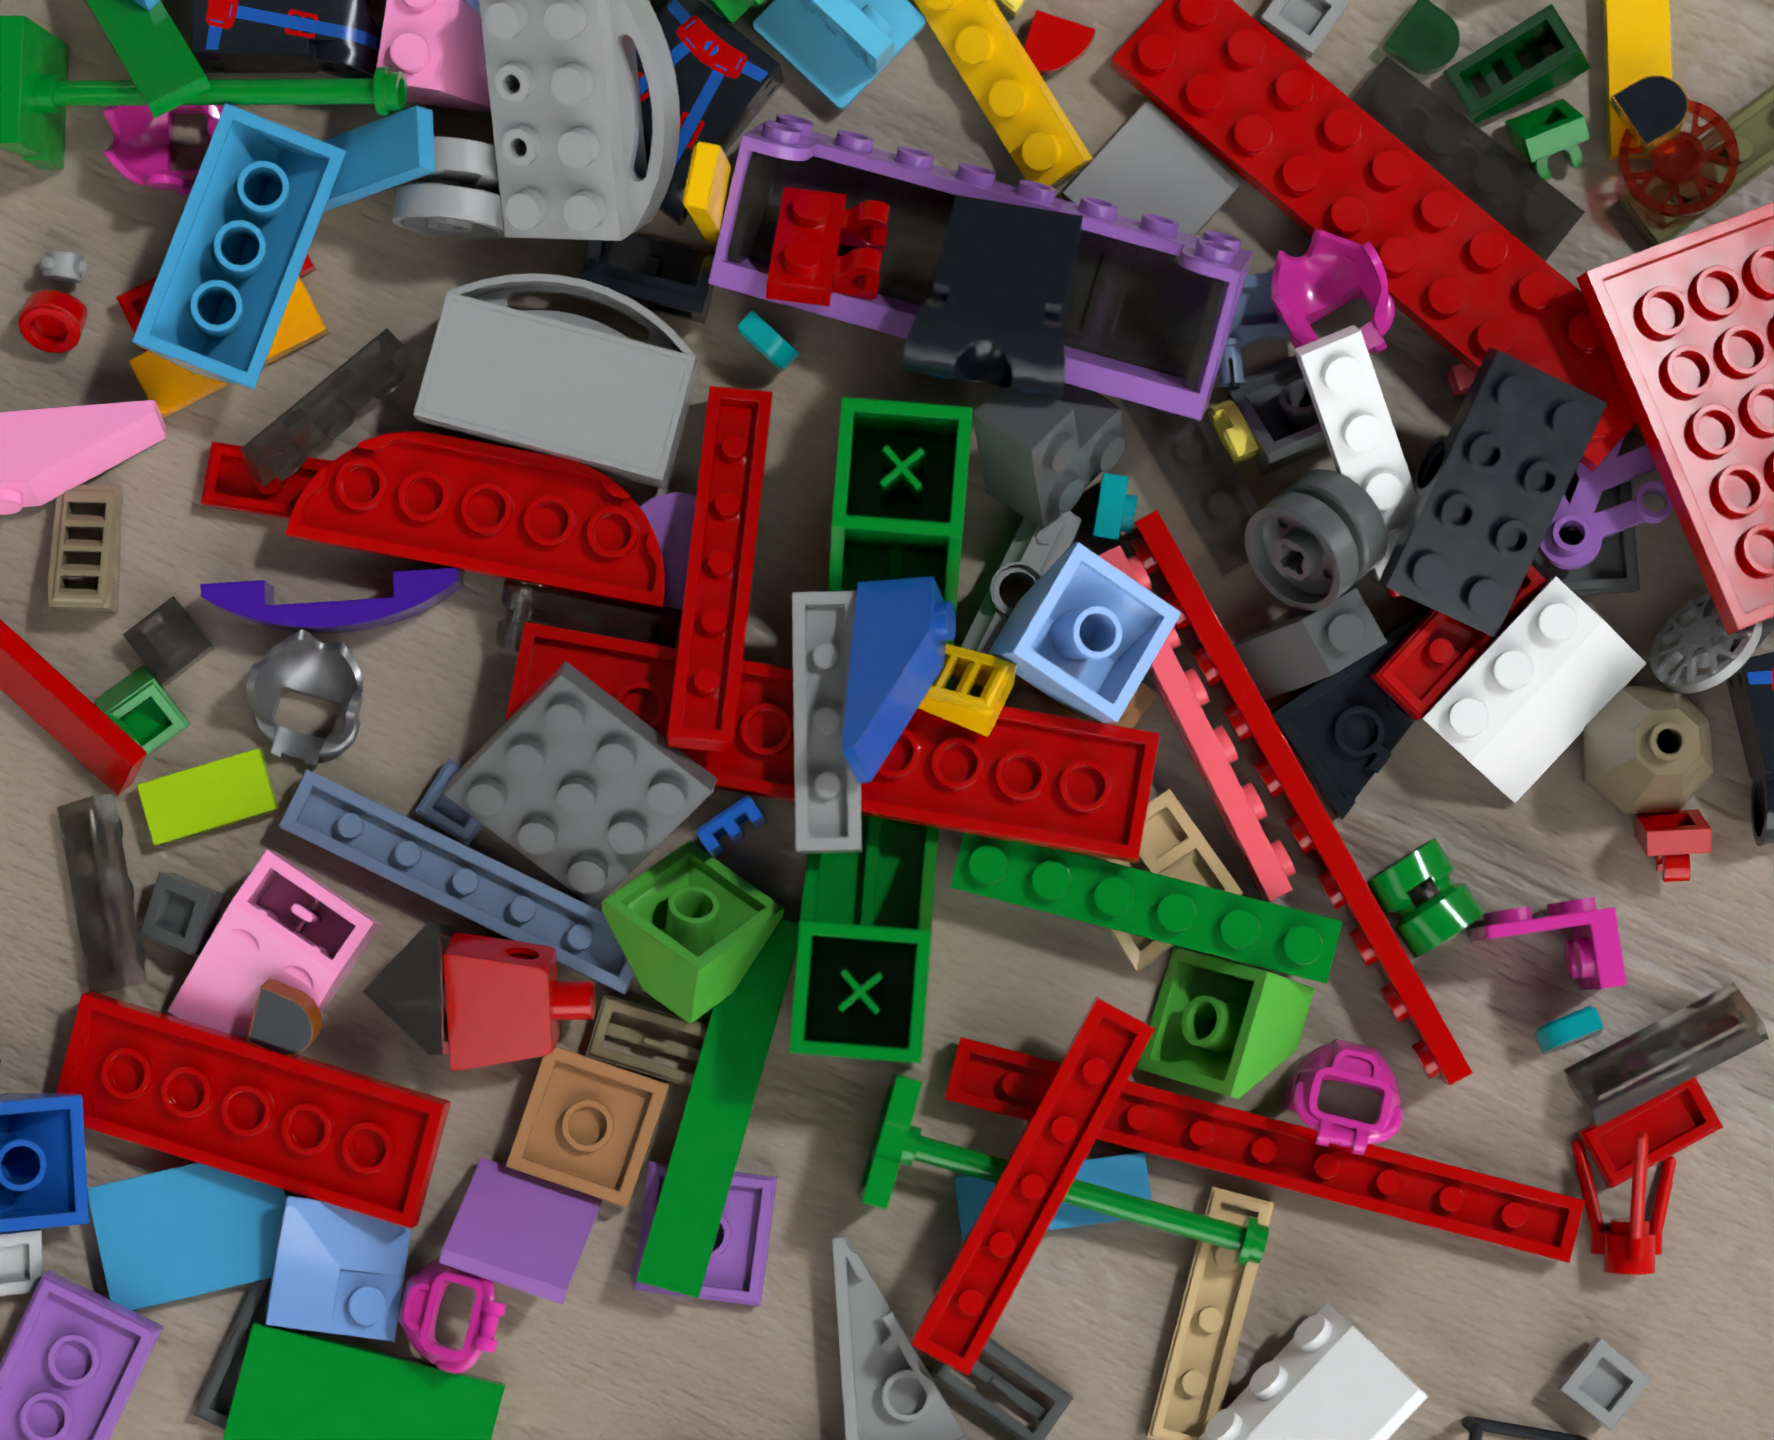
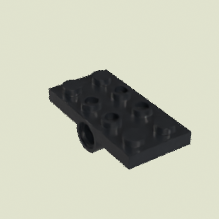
M1488 348L1448 435L1437 437L1429 445L1418 464L1413 488L1419 497L1378 584L1496 638L1607 403L1504 352Z

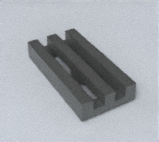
M989 1337L983 1350L1055 1400L1054 1403L1047 1410L979 1360L976 1361L971 1372L1038 1419L1040 1423L1034 1431L950 1371L953 1367L940 1361L932 1371V1377L1020 1440H1044L1073 1400L1072 1395L991 1337Z

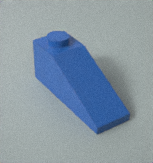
M934 577L857 582L841 750L858 783H869L872 781L928 693L929 688L943 669L946 641L954 640L956 617L951 601L944 602Z

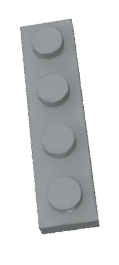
M857 591L792 592L795 832L797 854L862 853L861 783L857 782L841 750Z

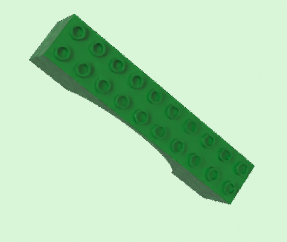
M842 397L831 527L828 591H857V582L934 577L944 602H952L956 617L973 407ZM954 640L946 641V644L953 645ZM951 676L944 689L950 690ZM861 815L862 853L807 854L799 923L789 1053L921 1063L939 828Z

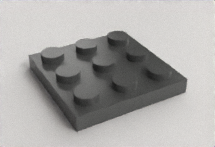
M565 661L449 780L444 795L595 908L713 793L717 778L679 748L668 747L666 738Z

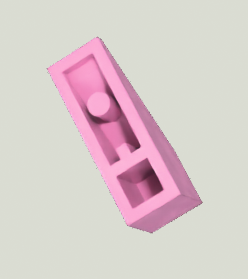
M145 400L0 412V515L17 513L22 507L42 506L62 495L65 491L79 486L166 439V424L156 401Z

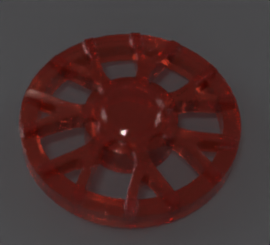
M1686 99V113L1693 114L1690 133L1685 131L1672 132L1671 130L1663 135L1656 146L1646 145L1630 122L1621 139L1618 149V169L1621 180L1634 200L1656 214L1667 217H1689L1705 212L1726 195L1737 174L1739 149L1731 127L1719 113L1697 101ZM1701 117L1708 123L1699 127L1698 118ZM1714 127L1724 143L1705 152L1698 137ZM1633 139L1640 147L1629 148L1631 140ZM1727 150L1728 159L1719 157L1717 154ZM1629 156H1651L1653 169L1632 173L1629 165ZM1704 162L1727 167L1722 183L1710 180L1699 174ZM1657 177L1670 184V189L1662 202L1645 192L1650 183ZM1636 180H1643V185L1640 187ZM1692 181L1696 185L1702 200L1684 205L1679 185ZM1706 187L1714 189L1715 191L1712 194L1708 195ZM1670 199H1674L1677 205L1668 204Z

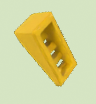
M946 644L944 667L918 708L989 737L1014 686L1017 665L992 655ZM951 674L961 678L955 691L944 689ZM974 683L984 687L980 697L969 695Z

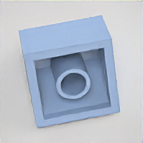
M1076 542L1064 552L1018 601L989 650L988 655L1016 664V675L1083 720L1098 723H1118L1181 612L1088 548Z

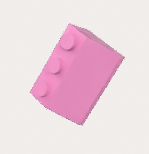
M387 0L376 69L378 67H390L392 71H402L404 73L407 84L406 102L491 114L481 16L463 0Z

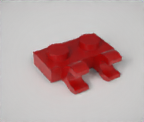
M784 187L767 277L766 299L830 307L832 292L847 294L863 300L877 299L880 282L879 271L882 251H885L890 205L881 201L868 200L858 203L853 208L846 209V194ZM840 245L858 247L844 256H838Z

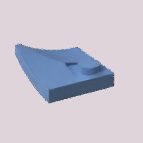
M286 1196L264 1324L394 1342L411 1229L320 1200Z

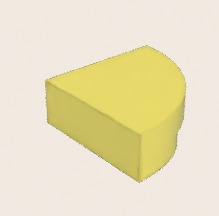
M1228 399L1209 407L1210 411L1207 413L1229 464L1232 463L1234 466L1253 458L1259 448L1235 402Z

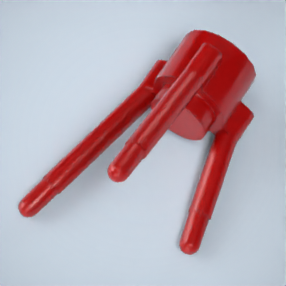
M1643 1131L1636 1134L1630 1218L1610 1219V1231H1606L1584 1143L1580 1139H1574L1571 1147L1591 1230V1253L1604 1255V1272L1628 1275L1655 1273V1255L1662 1254V1232L1673 1185L1672 1181L1676 1167L1675 1157L1670 1156L1663 1161L1649 1222V1220L1644 1219L1648 1135Z

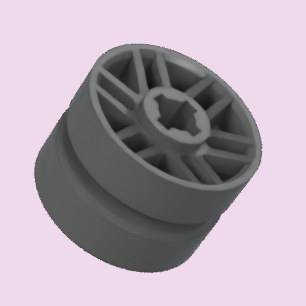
M1326 469L1313 470L1304 474L1279 496L1257 511L1250 518L1245 529L1246 553L1251 567L1259 580L1279 600L1289 606L1305 611H1317L1326 608L1351 588L1353 584L1357 583L1378 566L1385 556L1388 542L1384 519L1369 494L1349 477Z

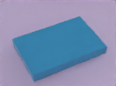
M193 1163L87 1188L109 1298L123 1307L137 1310L272 1278L286 1196H289L288 1190L201 1163Z

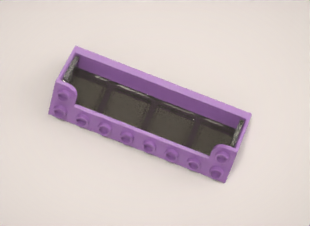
M777 114L775 121L768 119L742 135L708 284L907 339L918 312L926 300L932 297L934 280L955 195L1083 216L1077 278L1064 330L1065 383L1201 421L1209 405L1253 255L1252 251L1240 248L1241 240L1239 238L1211 230H1205L1202 238L1178 231L1179 222L1155 214L1145 213L1142 215L1141 221L1117 215V205L1097 198L1081 197L1080 204L1055 198L1057 189L1035 181L1020 180L1018 187L994 181L996 175L994 171L977 165L960 163L957 171L933 164L934 155L914 148L898 147L897 154L872 148L873 138L852 131L838 130L836 138L813 132L814 123L812 121L794 115ZM784 187L846 194V209L853 208L858 203L868 200L881 201L890 205L887 221V239L885 251H882L879 271L880 282L877 299L863 300L847 294L832 292L830 307L766 299L767 277ZM840 245L838 256H844L858 247Z

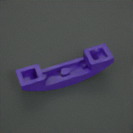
M457 568L393 572L394 597L279 605L274 603V587L265 580L200 584L201 597L230 614L271 628L294 632L305 630L309 633H344L386 626L425 612L464 588L463 574Z

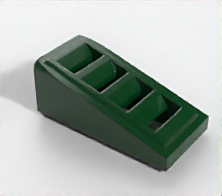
M1550 4L1446 69L1443 73L1474 124H1477L1576 78L1589 70L1590 66L1558 12ZM1551 42L1557 52L1546 58L1540 47ZM1528 53L1535 66L1524 71L1517 57ZM1502 64L1506 65L1514 78L1504 85L1493 70V68ZM1480 74L1492 91L1482 99L1469 80Z

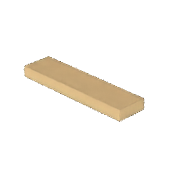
M1211 1186L1203 1215L1241 1226L1245 1218L1251 1216L1258 1219V1224L1269 1226L1274 1203ZM1196 1241L1146 1434L1148 1438L1156 1440H1197L1205 1432L1209 1420L1222 1409L1259 1265L1249 1261L1246 1265L1235 1263L1234 1250Z

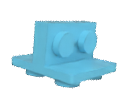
M774 0L753 22V29L838 110L843 111L925 27L926 18L907 0Z

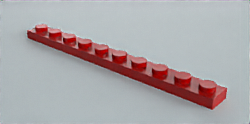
M1155 510L1134 522L1133 529L1138 538L1129 542L1134 555L1138 556L1148 575L1155 571L1159 573L1169 591L1161 599L1181 612L1174 626L1178 631L1187 626L1191 630L1200 649L1191 653L1200 673L1209 687L1220 682L1231 702V705L1222 709L1228 723L1240 742L1249 738L1252 739L1263 759L1254 765L1261 782L1271 798L1281 793L1294 814L1285 823L1301 852L1306 854L1314 850L1326 871L1316 878L1333 909L1337 910L1345 905L1357 928L1349 932L1348 936L1366 967L1377 962L1388 982V985L1379 989L1387 1007L1397 1023L1408 1018L1420 1041L1411 1045V1048L1423 1071L1429 1079L1440 1075L1444 1084L1450 1086L1473 1073L1159 512Z
M960 1037L944 1099L1029 1121L1060 1063ZM1131 1081L1126 1082L1096 1138L1105 1142L1570 1263L1585 1200L1372 1144H1367L1364 1155L1351 1153L1352 1148L1329 1143L1328 1146L1315 1144L1317 1131L1314 1129Z

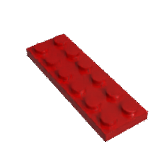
M92 991L81 995L56 1093L82 1094L85 1128L410 1229L417 1226L420 1220L451 1101L305 1056L298 1054L289 1056L248 1043L246 1038Z

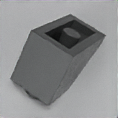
M1351 586V588L1326 608L1317 611L1293 608L1237 641L1233 646L1263 700L1266 701L1330 677L1388 642L1357 587Z

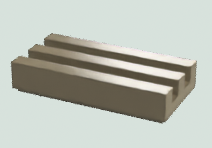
M604 994L585 1056L691 1087L694 1078L692 1073L602 1047L605 1035L698 1062L701 1049L610 1023V1019L614 1010L704 1038L708 1025L696 1021L689 1024L680 1016Z

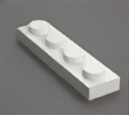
M1352 325L1296 348L1294 351L1336 471L1360 485L1373 499L1384 519L1388 538L1387 550L1383 560L1372 570L1373 576L1378 582L1418 496L1414 492V484L1362 333L1355 325Z

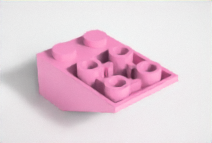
M267 849L230 902L170 1005L168 1012L177 1018L247 1039L260 987L271 978L306 993L314 1000L322 1014L383 924L280 853Z

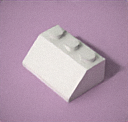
M1553 576L1550 577L1545 585L1422 719L1512 802L1516 803L1584 731L1585 726L1646 665V662L1597 613L1561 580Z
M1326 1303L1317 1314L1309 1316L1299 1325L1294 1338L1272 1361L1263 1364L1256 1370L1245 1390L1226 1409L1219 1411L1209 1420L1205 1432L1197 1440H1387L1428 1396L1349 1321Z

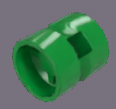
M1436 838L1422 844L1366 881L1384 913H1397L1399 916L1395 929L1414 958L1425 954L1448 940L1485 913L1466 883H1453L1450 876L1454 865ZM1427 879L1437 893L1415 906L1407 892Z

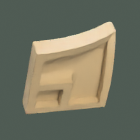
M1170 789L1148 803L1138 863L1082 854L1243 895L1238 884ZM1107 928L1135 973L1145 968L1174 946Z

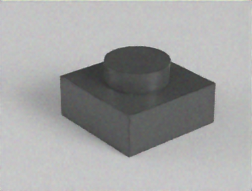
M159 872L140 933L190 955H200L211 937L224 894L175 873Z

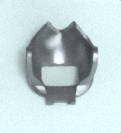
M300 630L298 633L289 636L274 646L261 661L252 665L246 683V698L251 707V715L256 729L265 739L272 743L270 756L282 759L285 755L304 761V766L316 769L320 758L339 755L350 748L355 742L361 724L358 715L363 702V679L357 661L343 641L335 644H325L317 640L309 632ZM285 691H293L339 705L340 709L332 733L323 739L278 726L274 718L282 694Z

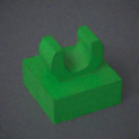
M1563 98L1505 121L1511 144L1528 159L1531 169L1544 181L1551 178L1547 164L1550 155L1563 150L1566 162L1574 169L1582 165V152L1577 144L1589 140L1590 135L1584 116Z

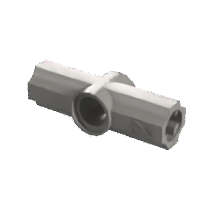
M1069 510L1061 512L1045 529H1042L1023 517L997 572L992 577L989 589L960 646L961 648L988 654L1014 610L1003 603L1000 598L999 588L1010 580L1023 581L1031 588L1072 545L1083 523V519L1077 517Z

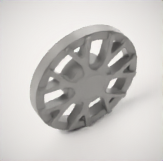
M1710 592L1695 600L1692 599L1672 617L1670 616L1659 634H1656L1650 656L1652 671L1659 681L1673 692L1684 694L1696 693L1712 688L1731 677L1750 658L1760 640L1763 622L1728 635L1719 613L1717 612L1714 616L1711 615L1716 606ZM1696 618V621L1691 623L1688 627L1684 628L1690 621ZM1733 640H1741L1733 653L1729 652L1733 645ZM1679 641L1677 646L1669 649L1672 642ZM1686 657L1672 676L1667 674L1681 659ZM1711 666L1710 671L1697 676L1698 668Z

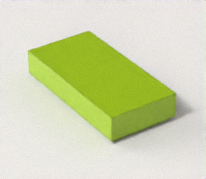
M260 748L136 784L154 846L157 847L280 810L264 753Z

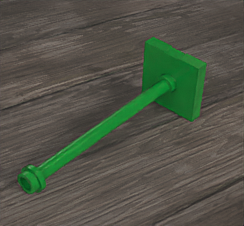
M24 15L0 16L1 148L10 153L20 155L24 161L40 170H63L67 106H147L132 80H68L69 45ZM378 67L374 78L208 79L212 90L182 105H225V103L229 105L374 104L378 115L387 116L392 115L393 111L404 110L407 101V84L404 73L402 71H392L390 67Z
M892 1073L858 1198L862 1203L887 1210L899 1165L903 1164L911 1167L913 1160L996 1183L1007 1159L921 1136V1128L911 1126L923 1082ZM1074 1179L1062 1201L1063 1203L1234 1250V1261L1241 1265H1246L1248 1261L1256 1264L1260 1263L1269 1234V1227L1258 1224V1219L1247 1216L1241 1226Z

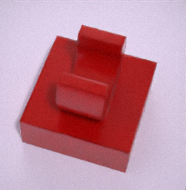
M1699 809L1668 813L1635 814V838L1646 856H1655L1657 872H1662L1663 881H1690L1689 854L1711 853V827Z

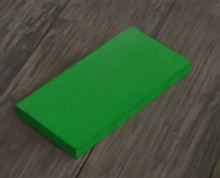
M254 1321L222 1440H491L505 1383L465 1373L452 1374L440 1370L437 1366Z

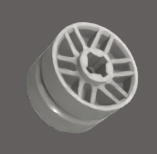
M434 136L435 172L395 188L392 223L406 230L438 237L466 240H495L504 238L500 195H498L500 190L495 145L468 139Z

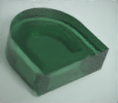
M1417 0L1384 44L1382 50L1410 71L1418 74L1437 73L1447 67L1454 58L1460 43L1459 30L1454 20L1429 0Z

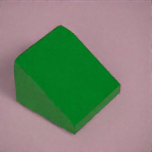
M148 664L139 667L96 699L98 708L146 751V756L190 726L187 718Z

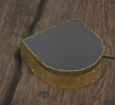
M1650 75L1643 77L1611 96L1610 104L1644 154L1676 136L1684 126L1688 112L1687 95L1678 82L1667 76Z

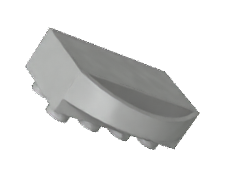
M479 0L504 236L508 238L622 241L652 221L664 200L674 173L679 147L680 108L676 74L670 50L649 0ZM636 49L644 68L652 107L653 133L648 169Z
M538 273L503 275L478 280L447 291L413 415L421 426L489 444L562 457L590 466L603 474L667 490L699 366L694 353L670 326L653 312L619 292L590 281L562 275ZM529 293L561 294L586 299L628 316L645 327L649 332V336L642 343L631 340L617 330L598 321L580 315L550 310L520 311L509 308L508 300L515 294Z

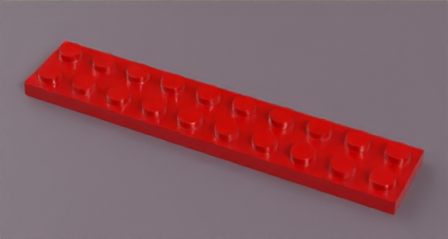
M1165 0L1112 57L1110 67L1311 236L1318 229L1360 245L1369 241L1384 266L1388 280V292L1394 298L1395 307L1475 374H1477L1488 348H1493L1606 402V408L1580 460L1589 470L1594 472L1637 423L1583 293L1233 0Z
M524 622L505 723L566 661L667 739L678 649ZM743 660L733 753L679 748L717 778L715 789L795 803L793 669ZM1003 706L989 737H986L917 708L872 781L861 783V815L1138 863L1160 733Z

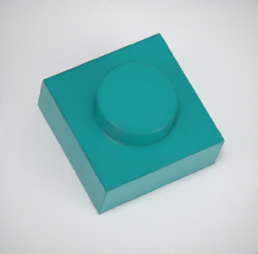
M1103 473L1099 483L1090 543L1115 547L1119 540L1120 531L1132 532L1137 495L1126 494L1129 477Z

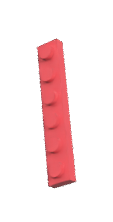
M1119 545L1098 555L1146 589H1152L1148 574L1136 554L1126 558ZM1173 627L1148 672L1262 900L1270 902L1293 890L1288 878L1296 874L1294 865L1280 840L1269 843L1259 823V820L1267 817L1264 805L1251 782L1243 786L1240 785L1230 763L1238 760L1237 752L1222 725L1212 729L1201 707L1209 703L1210 700L1198 674L1193 668L1184 672L1172 650L1181 645L1178 634Z

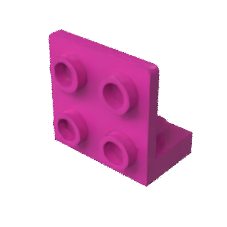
M1595 897L1547 904L1548 917L1532 919L1530 906L1483 914L1485 926L1469 929L1471 942L1571 927L1573 940L1564 942L1565 961L1570 979L1579 978L1581 990L1627 985L1615 907L1597 910Z

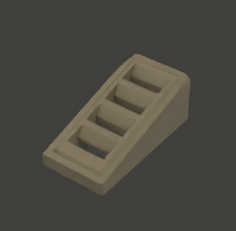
M80 484L56 497L48 573L47 608L53 611L118 613L123 505L122 486ZM73 503L106 504L105 516L72 515ZM71 529H103V539L74 540L71 539ZM70 553H101L100 565L70 564ZM69 577L99 578L98 589H69Z

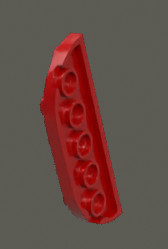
M420 431L396 432L372 437L358 443V446L339 456L327 467L323 466L314 475L298 498L285 533L289 538L445 568H457L461 571L664 609L666 572L664 558L654 529L644 512L634 499L610 477L590 466L562 457Z

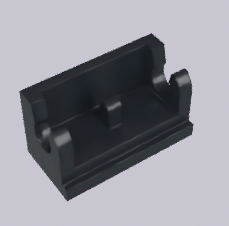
M635 234L629 235L622 241L590 240L579 279L608 287L633 299L650 311L705 324L715 286L708 284L715 253L710 251L704 252Z

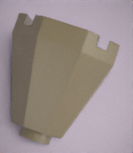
M1664 685L1624 687L1597 713L1579 735L1580 746L1583 749V762L1581 763L1583 782L1622 816L1679 812L1714 773L1710 719L1681 693L1673 692ZM1657 738L1660 740L1662 744L1660 750L1656 743Z

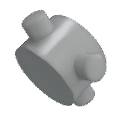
M46 251L39 264V270L43 274L44 279L62 283H80L81 278L88 269L84 256L65 251Z

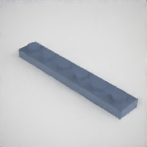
M308 769L306 770L278 827L514 941L550 946L556 950L557 962L626 994L635 974L602 911Z

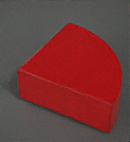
M1036 10L1024 49L1040 75H1048V73L1056 72L1069 66L1082 57L1090 47L1096 29Z

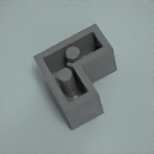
M1064 383L1062 398L999 387L972 413L986 493L1042 529H1045L1061 512H1067L1072 509L1080 499L1083 490L1102 471L1112 469L1118 463L1126 448L1121 407L1092 390Z

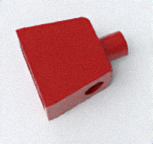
M453 933L443 954L451 1071L549 1055L554 1052L559 1039L561 1020L594 1019V982L558 981L557 953L554 948L546 945L474 934Z

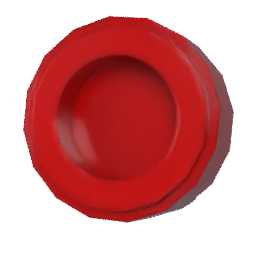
M55 290L35 292L26 299L18 320L19 330L24 339L39 350L47 353L70 351L79 342L86 323L88 310L82 301L72 295Z

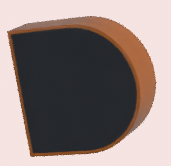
M269 978L260 987L247 1042L288 1056L300 1054L318 1037L321 1031L322 1017L320 1010L314 1000L303 991Z

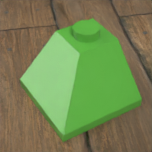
M687 841L603 900L601 909L642 989L689 1024L693 1023L734 992L782 919L784 913L783 906L691 841Z
M1173 946L1150 1026L1155 1028L1140 1056L1137 1069L1239 1099L1297 1050L1315 988L1265 970Z

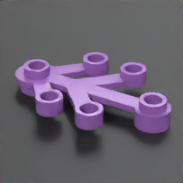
M1623 438L1594 472L1579 462L1575 471L1578 485L1569 504L1565 495L1563 496L1539 546L1542 555L1548 562L1566 570L1585 567L1598 555L1602 539L1643 522L1657 524L1667 519L1673 505L1661 481L1646 482L1639 488L1634 500L1594 513L1603 491L1657 470L1647 445L1617 457L1624 440ZM1651 493L1658 494L1663 498L1665 508L1660 511H1651L1645 507L1643 497ZM1565 527H1574L1580 531L1582 541L1576 545L1566 544L1561 540L1559 531Z

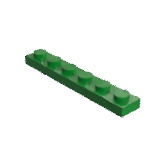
M969 833L963 834L950 888L1324 984H1327L1343 922L1070 851Z

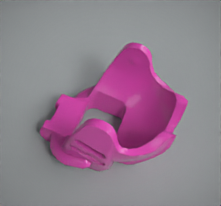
M180 105L154 118L147 106H108L104 110V116L113 131L114 139L112 145L105 149L103 154L121 174L137 184L149 186L153 189H174L180 195H190L199 169L172 171L174 117L187 114H205L207 117L209 146L223 107L221 105Z
M1316 229L1313 232L1310 247L1303 256L1297 258L1289 256L1281 250L1278 251L1271 282V300L1278 315L1290 331L1289 340L1295 349L1320 339L1310 327L1311 324L1356 298L1363 299L1373 313L1372 320L1359 329L1368 353L1375 352L1378 354L1388 348L1383 336L1390 329L1394 320L1395 303L1394 298L1388 292V280L1382 261L1369 241L1360 245L1351 240Z
M1334 1039L1332 1042L1314 1049L1305 1056L1288 1082L1283 1104L1286 1109L1295 1111L1307 1126L1317 1131L1315 1144L1328 1146L1329 1143L1352 1148L1351 1153L1364 1155L1367 1144L1380 1143L1394 1136L1401 1127L1403 1117L1396 1076L1381 1056L1380 1051L1372 1047ZM1321 1081H1340L1376 1092L1380 1096L1376 1123L1367 1124L1323 1113L1318 1110L1317 1099Z
M440 1258L426 1264L416 1274L408 1278L400 1307L398 1323L402 1325L413 1348L432 1364L437 1365L440 1370L452 1374L467 1372V1369L478 1360L483 1351L495 1352L498 1340H495L494 1337L499 1317L504 1316L507 1304L496 1301L493 1281L439 1263ZM450 1282L471 1287L475 1291L476 1296L462 1349L439 1344L435 1339L438 1310L443 1294Z

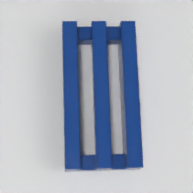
M745 796L697 829L699 832L696 834L708 852L715 858L725 851L718 841L720 838L728 834L734 843H737L746 837L739 825L750 819L754 827L758 829L766 823V820L751 797L747 798Z

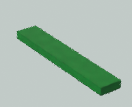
M781 919L734 992L713 1007L636 1282L689 1297L700 1298L796 956L799 935L798 923Z

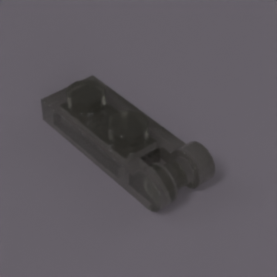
M507 579L503 584L501 603L506 606L505 619L498 622L495 643L503 649L519 652L524 622L676 648L682 609L664 606V609ZM536 609L550 612L549 623L543 624L530 621L531 612Z

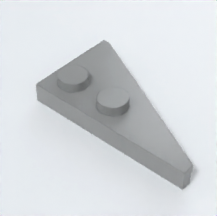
M848 1236L832 1237L846 1440H968Z

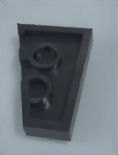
M1423 606L1385 632L1383 635L1388 642L1336 674L1311 683L1270 711L1290 748L1337 818L1341 820L1344 819L1356 803V797L1375 773L1378 774L1391 757V751L1415 721L1369 675L1431 609L1430 607Z

